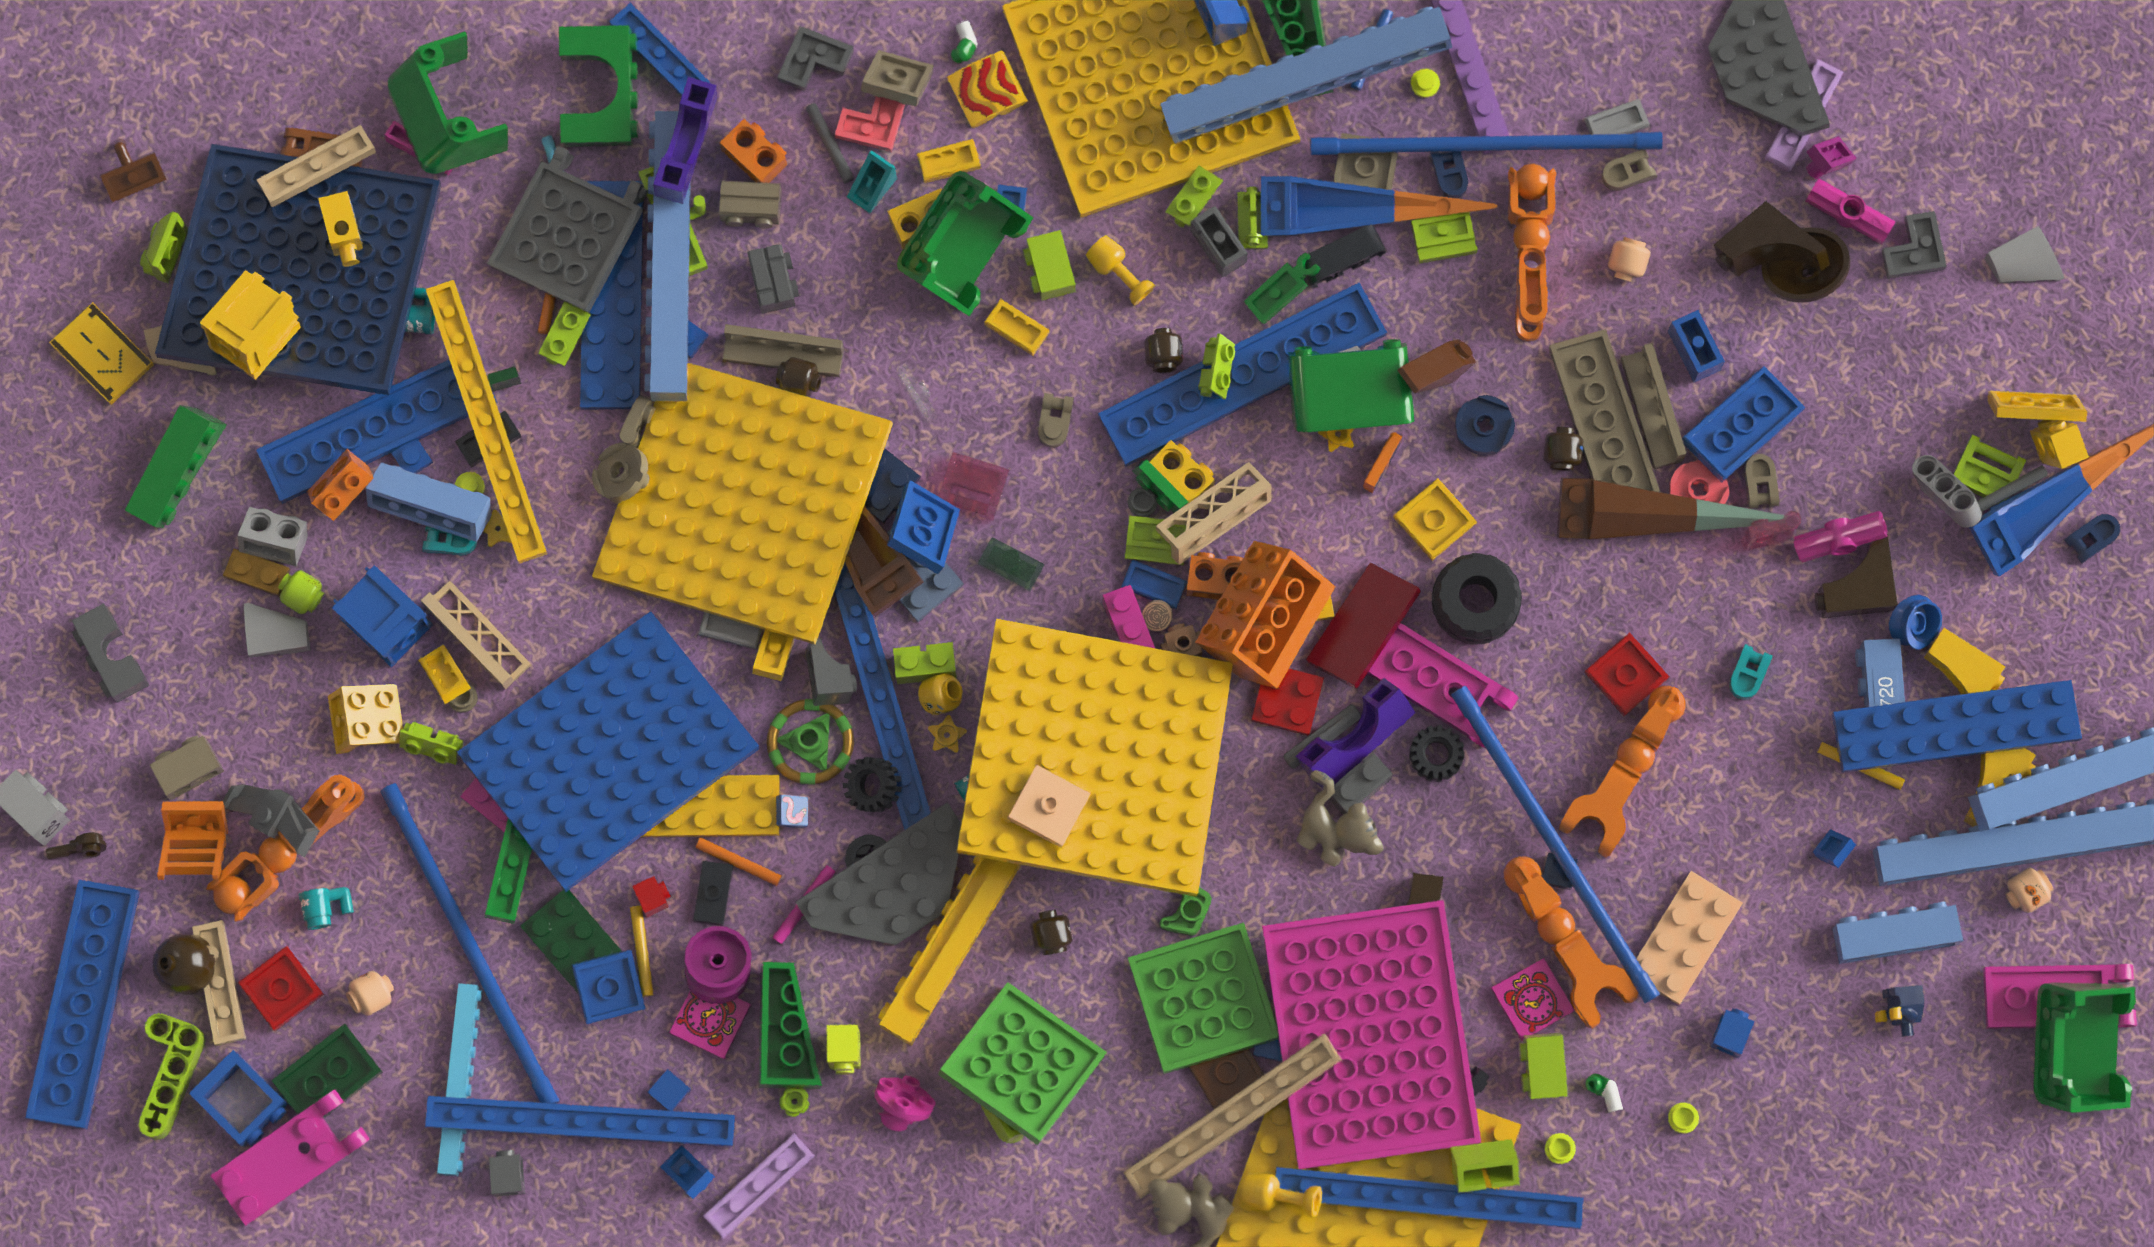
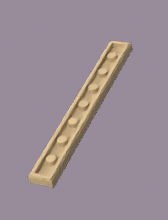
M1325 1034L1321 1035L1123 1172L1138 1196L1140 1198L1145 1197L1150 1193L1148 1185L1151 1181L1155 1179L1168 1181L1342 1061V1058Z

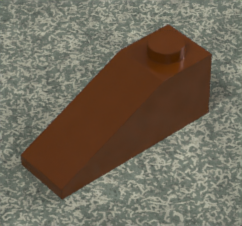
M1456 339L1446 342L1401 366L1397 371L1414 394L1453 383L1476 363V360L1472 356L1471 348L1465 342Z

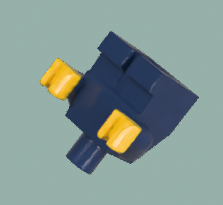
M1923 985L1893 987L1882 990L1883 999H1887L1888 1007L1887 1010L1875 1012V1022H1887V1019H1890L1892 1026H1901L1902 1037L1914 1036L1913 1024L1920 1023L1923 1016L1925 1004Z

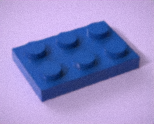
M910 480L904 486L887 545L923 567L939 574L946 562L960 509Z

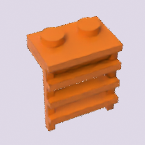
M223 801L162 802L161 813L165 835L157 873L158 880H164L165 875H212L213 880H219V875L222 872L221 863L224 861L223 852L224 848H226V835H228V824ZM170 848H217V849H170ZM168 861H214V862H168Z

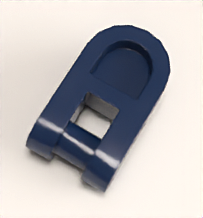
M1461 151L1430 152V160L1441 194L1448 198L1458 199L1462 197L1468 188V176ZM1453 163V168L1444 169L1443 164Z
M2101 514L2073 532L2064 541L2069 547L2072 546L2078 553V560L2083 564L2116 540L2120 534V524L2114 516ZM2086 535L2094 542L2089 548L2082 540Z

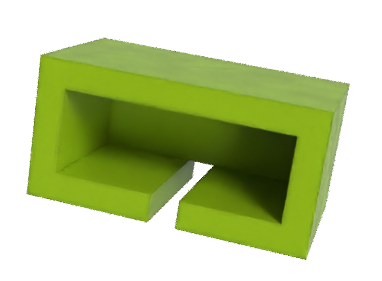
M1061 230L1027 238V248L1022 250L1026 266L1032 265L1035 274L1030 276L1034 294L1040 293L1041 300L1043 301L1076 292V284Z
M953 642L926 645V651H921L920 646L893 648L897 684L922 682L929 677L941 673H949L957 678Z
M1560 1032L1523 1035L1524 1043H1519L1520 1061H1525L1526 1073L1521 1074L1522 1091L1528 1092L1530 1099L1568 1096L1563 1035Z
M1512 1139L1451 1147L1452 1174L1459 1193L1486 1189V1183L1481 1171L1482 1168H1486L1492 1188L1520 1185L1518 1157Z

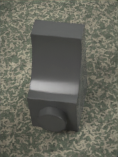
M821 638L817 639L816 645L808 643L805 653L813 706L848 704L853 692H856L857 689L856 677L854 674H850L849 664H841L831 658L826 652Z

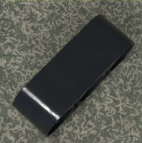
M1374 225L1362 227L1310 252L1311 258L1305 262V268L1310 269L1314 264L1320 267V271L1316 275L1306 277L1311 288H1317V284L1325 280L1329 282L1344 275L1343 271L1350 268L1354 270L1369 263L1370 258L1377 255L1378 257L1383 256L1387 250Z

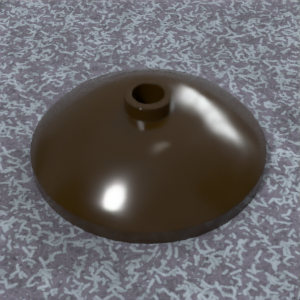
M1816 227L1802 228L1826 248L1830 265L1823 271H1819L1811 265L1790 260L1772 261L1761 265L1763 280L1767 288L1774 295L1786 301L1805 303L1822 299L1841 286L1849 273L1850 255L1845 242L1829 230Z

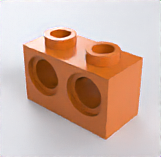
M744 118L719 142L721 151L754 182L770 183L787 166L786 152L777 142L771 144L764 137L766 133L755 122L750 124ZM743 138H749L753 141L748 147H741L738 145V142ZM765 157L774 160L767 167L760 166L758 163Z
M346 449L307 493L311 504L334 521L374 477L370 467L350 450Z
M1199 552L1197 556L1191 555L1186 596L1219 600L1229 584L1225 579L1226 575L1237 571L1243 557L1228 556L1227 559L1215 558L1214 554ZM1200 569H1207L1212 573V577L1209 580L1202 581L1196 577V572Z

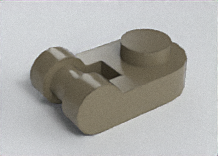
M1639 150L1607 163L1602 173L1604 185L1610 190L1620 191L1655 179L1657 174L1654 167L1650 168L1647 161L1649 159L1647 151ZM1637 165L1639 172L1633 174L1630 166Z
M1044 393L1038 436L1045 446L1054 448L1061 446L1066 441L1074 397L1065 396L1063 399L1053 397L1054 394ZM1051 409L1062 410L1061 418L1050 416Z
M640 395L635 400L619 434L623 443L633 445L636 448L639 447L641 442L639 435L645 423L650 422L655 412L651 399Z
M1765 454L1751 456L1744 467L1748 508L1754 509L1758 508L1759 505L1769 504V507L1779 506V491L1773 460ZM1767 485V493H1758L1757 486Z

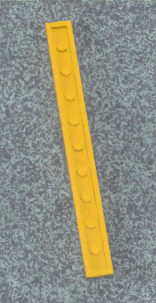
M451 280L427 288L426 292L517 560L520 564L547 555L455 281Z

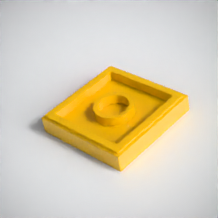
M1438 478L1393 515V518L1431 561L1477 524L1473 516Z

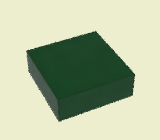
M510 367L487 375L493 392L522 384L516 367Z

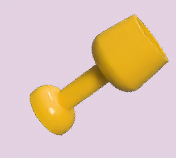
M1107 235L1100 238L1087 251L1085 256L1099 274L1108 275L1114 272L1132 290L1129 299L1134 306L1138 305L1155 288V284L1149 280L1139 282L1122 264L1125 258L1124 248Z
M1249 1173L1243 1183L1242 1202L1263 1211H1269L1274 1208L1277 1201L1302 1205L1306 1215L1316 1217L1321 1206L1322 1189L1318 1186H1311L1305 1193L1279 1189V1181L1274 1175Z

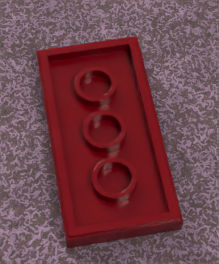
M1370 562L1306 661L1319 670L1357 689L1421 593L1419 587Z

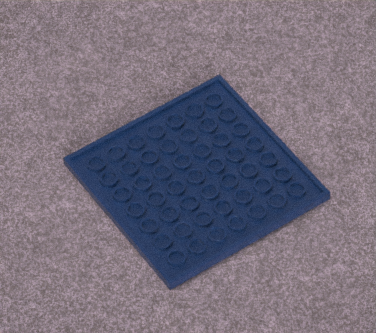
M211 143L155 350L156 357L244 372L209 348L207 344L208 339L204 329L201 328L200 322L246 270L251 274L257 272L264 277L262 283L278 294L284 291L292 296L293 311L299 316L297 321L301 327L260 375L389 395L441 189L440 180L350 166L272 207L261 190L257 179L298 157ZM345 191L348 192L363 246V249L357 251L360 262L349 267L342 266L340 255L334 256L318 199Z

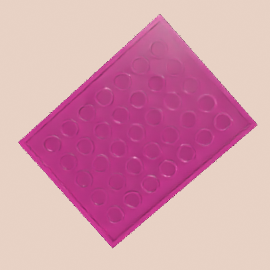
M1444 900L1262 926L1282 1062L1323 1034L1327 1036L1342 1058V1061L1288 1097L1298 1169L1481 1143Z

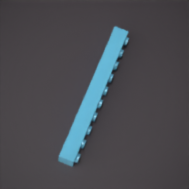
M458 983L446 1097L467 1098V1096H471L472 1085L469 1084V1077H473L474 1066H471V1058H475L476 1054L473 1040L477 1039L478 1028H475V1022L480 1018V1009H477V1004L482 999V990H479L478 985ZM442 1129L437 1169L439 1175L458 1176L459 1172H462L463 1161H460L461 1153L465 1152V1142L462 1139L463 1134H466L467 1130Z

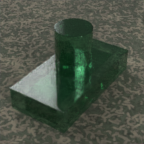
M993 537L978 562V565L1030 592L1045 566L1040 561Z

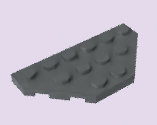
M1733 0L1708 46V52L1726 102L1735 107L1745 108L1753 112V115L1770 123H1778L1789 128L1792 133L1799 136H1805L1829 128L1830 123L1785 1Z
M947 802L795 901V903L812 928L897 945L942 915L941 912L950 898L959 853H956L961 822Z

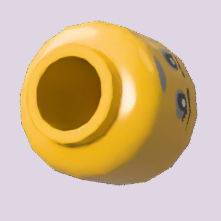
M941 673L923 680L918 691L921 706L932 715H941L958 708L963 695L960 682L949 673Z

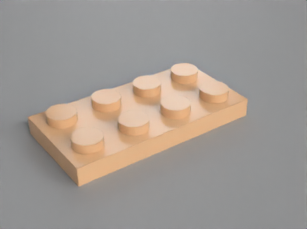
M1690 871L1636 958L1642 969L1649 975L1659 993L1678 1005L1683 1001L1743 904L1693 871Z

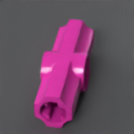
M1818 178L1805 202L1835 218L1842 227L1853 228L1881 245L1895 224L1894 220L1865 205L1861 197L1848 195ZM1852 207L1856 210L1857 215H1847L1844 212V208Z
M1876 511L1853 519H1833L1828 521L1824 528L1795 536L1793 542L1799 560L1803 563L1829 554L1841 556L1852 553L1859 545L1888 537V530L1882 513Z

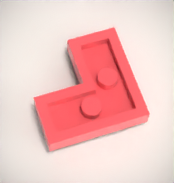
M876 97L871 115L842 108L835 138L892 152L905 105L898 101Z

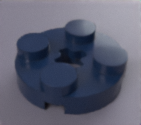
M1489 395L1478 396L1464 403L1459 409L1455 420L1457 440L1464 448L1477 455H1493L1500 452L1511 441L1515 429L1514 417H1512V413L1509 411L1506 403L1497 397ZM1484 418L1489 419V425L1493 429L1482 432L1476 424L1477 421L1483 422Z

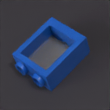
M234 1050L189 1093L244 1148L248 1144L250 1146L255 1145L264 1135L262 1130L270 1122L272 1124L277 1123L286 1114L284 1108L288 1105Z

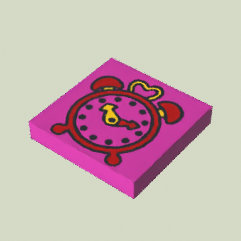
M1544 958L1491 987L1493 994L1521 1041H1523V1035H1534L1575 1011Z
M690 990L669 1033L725 1060L751 1004L739 998L723 1004L708 1003L697 998Z

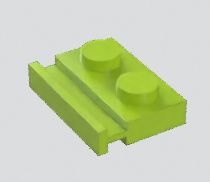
M1470 212L1411 221L1419 264L1477 254L1478 250Z
M1129 515L1125 559L1179 565L1171 556V545L1156 531V525L1165 519ZM1174 524L1167 530L1176 538L1186 531V525Z

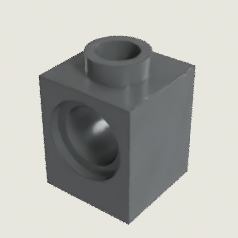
M515 1150L496 1152V1157H489L491 1194L494 1197L525 1194L523 1157L519 1154L515 1155Z

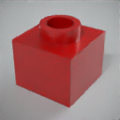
M652 876L632 886L647 917L669 907L666 899L671 896L664 881L658 883L656 878Z

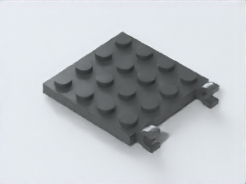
M557 146L549 164L541 161L487 264L502 273L589 313L644 211L637 204L644 200L648 190L643 188L642 184L631 180L624 198H621L563 170L570 166L574 156L569 154L567 149Z

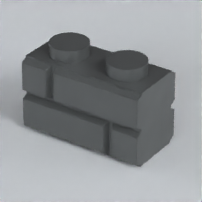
M1216 206L1208 209L1191 221V233L1210 261L1216 264L1215 268L1222 278L1247 262L1248 253Z
M782 244L748 251L747 254L761 314L795 307L794 298L799 297L796 279L790 280L788 270L793 269L790 252L784 253Z
M1372 752L1363 760L1362 764L1359 763L1334 785L1335 793L1329 798V801L1343 815L1355 803L1362 802L1364 804L1391 780L1393 774L1376 754Z

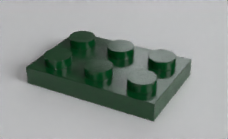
M562 890L520 926L577 993L572 964L621 952V949L570 890L567 892Z
M343 1024L271 1081L298 1115L334 1089L342 1100L346 1102L382 1074L383 1071L349 1027ZM337 1106L332 1111L324 1115L323 1119L327 1117L330 1113H332L335 1109H337L339 1106Z

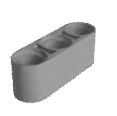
M1923 455L1913 462L1912 471L1920 489L1958 525L1966 528L1973 527L1981 520L1982 512L1973 492L1932 455Z

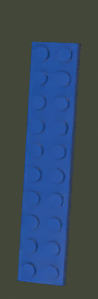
M1359 282L1235 344V357L1232 360L1230 373L1231 382L1226 399H1222L1213 392L1211 397L1200 395L1201 390L1198 389L1201 370L1211 369V366H1205L1203 361L1098 413V417L1123 464L1127 467L1161 450L1170 440L1176 442L1290 385L1288 352H1294V348L1310 346L1312 351H1316L1319 354L1338 353L1355 346L1361 349L1387 336V331Z

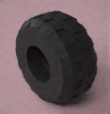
M1472 553L1455 558V560L1448 563L1436 578L1432 590V610L1437 623L1450 637L1466 644L1482 645L1499 639L1513 626L1521 608L1522 592L1517 576L1505 562L1492 555ZM1478 584L1484 586L1491 592L1494 598V606L1484 613L1471 612L1462 605L1459 592L1468 585Z

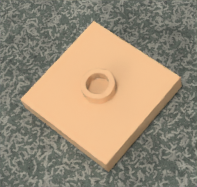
M1036 765L1008 820L1062 848L1091 793Z

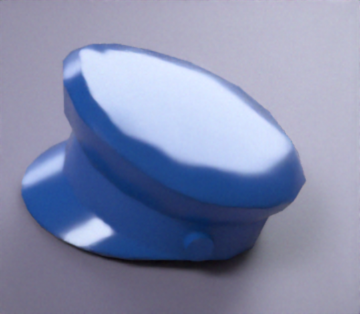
M1923 595L1910 596L1901 601L1891 614L1889 620L1891 637L1893 639H1900L1901 645L1910 646L1916 650L1923 649L1934 641V638L1939 633L1942 626V613L1940 608L1928 597Z

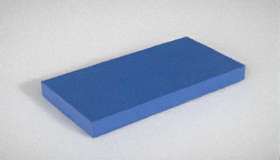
M1763 366L1684 435L1682 441L1722 483L1793 421L1806 407Z

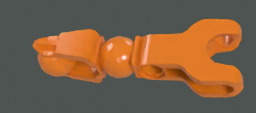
M1534 163L1524 165L1518 171L1510 167L1507 173L1509 182L1508 220L1511 224L1516 225L1513 232V240L1518 249L1517 258L1519 259L1516 280L1515 332L1518 338L1528 342L1537 340L1541 336L1543 322L1547 314L1548 290L1545 251L1550 241L1547 225L1551 224L1555 213L1556 171L1552 168L1547 172L1541 165ZM1518 195L1530 201L1540 199L1545 195V210H1542L1540 214L1534 211L1526 213L1525 210L1518 207ZM1528 260L1535 261L1538 267L1530 268L1524 262ZM1522 322L1536 325V329L1531 332L1525 331L1522 327Z
M1661 686L1650 694L1648 699L1649 711L1636 725L1630 738L1625 739L1619 745L1617 759L1597 791L1591 795H1583L1573 800L1559 825L1561 832L1565 834L1571 833L1576 824L1581 820H1596L1602 826L1604 832L1598 852L1605 858L1611 855L1626 831V822L1622 814L1625 802L1642 776V773L1648 771L1653 766L1655 752L1663 741L1669 724L1679 720L1684 714L1686 700L1679 689L1672 686Z
M334 775L323 783L312 794L306 805L301 808L319 829L313 844L332 827L345 820L363 803L365 794L359 784L351 781L346 776ZM280 831L275 839L269 837L263 841L259 847L258 854L255 852L251 854L247 851L239 853L222 870L219 880H212L208 883L206 891H214L213 899L217 908L223 913L234 914V922L242 921L253 907H257L274 893L279 886L276 873L284 872L294 864L298 853ZM250 863L255 865L256 872L262 874L265 879L252 894L248 883L242 878L236 877Z
M1518 856L1511 859L1503 871L1506 886L1511 891L1517 893L1530 920H1533V922L1537 921V930L1540 937L1545 942L1554 945L1551 949L1572 981L1570 1003L1585 1026L1593 1029L1601 1021V1016L1594 1003L1595 995L1600 989H1612L1625 1003L1636 1001L1638 999V992L1626 971L1618 966L1602 963L1580 930L1575 931V921L1572 914L1568 910L1558 907L1562 904L1560 902L1561 899L1541 877L1539 865L1527 856Z

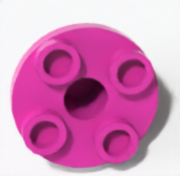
M904 1076L903 1079L894 1077L880 1078L874 1091L876 1101L884 1109L883 1112L878 1113L881 1116V1121L884 1126L893 1131H904L908 1125L913 1124V1121L928 1119L936 1104V1101L920 1087L919 1080L912 1076Z

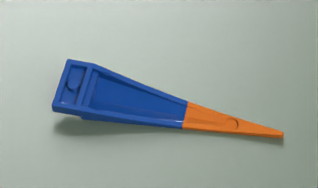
M1261 176L1262 236H1294L1488 210L1498 207L1495 203L1293 176Z
M2154 424L1989 508L1990 511L1982 515L1981 520L1973 527H1969L1993 574L1999 577L2021 563L2087 495L2154 436Z

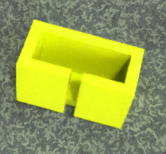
M827 1025V1063L830 1069L836 1070V1074H854V1069H861L860 1030L858 1025Z

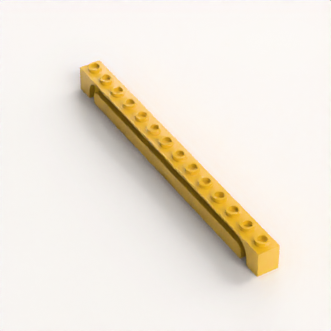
M974 857L972 863L976 866L970 875L965 873L957 886L960 892L956 899H949L944 906L941 914L945 917L939 927L934 924L925 938L929 942L923 952L918 950L909 965L913 968L907 978L901 977L894 989L897 995L892 1004L886 1002L878 1015V1018L881 1019L879 1023L880 1028L912 1046L1021 867L1020 864Z

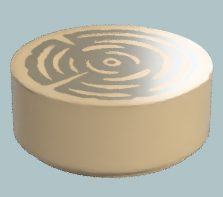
M1161 600L1149 602L1142 612L1147 628L1152 631L1166 629L1173 617L1171 607Z

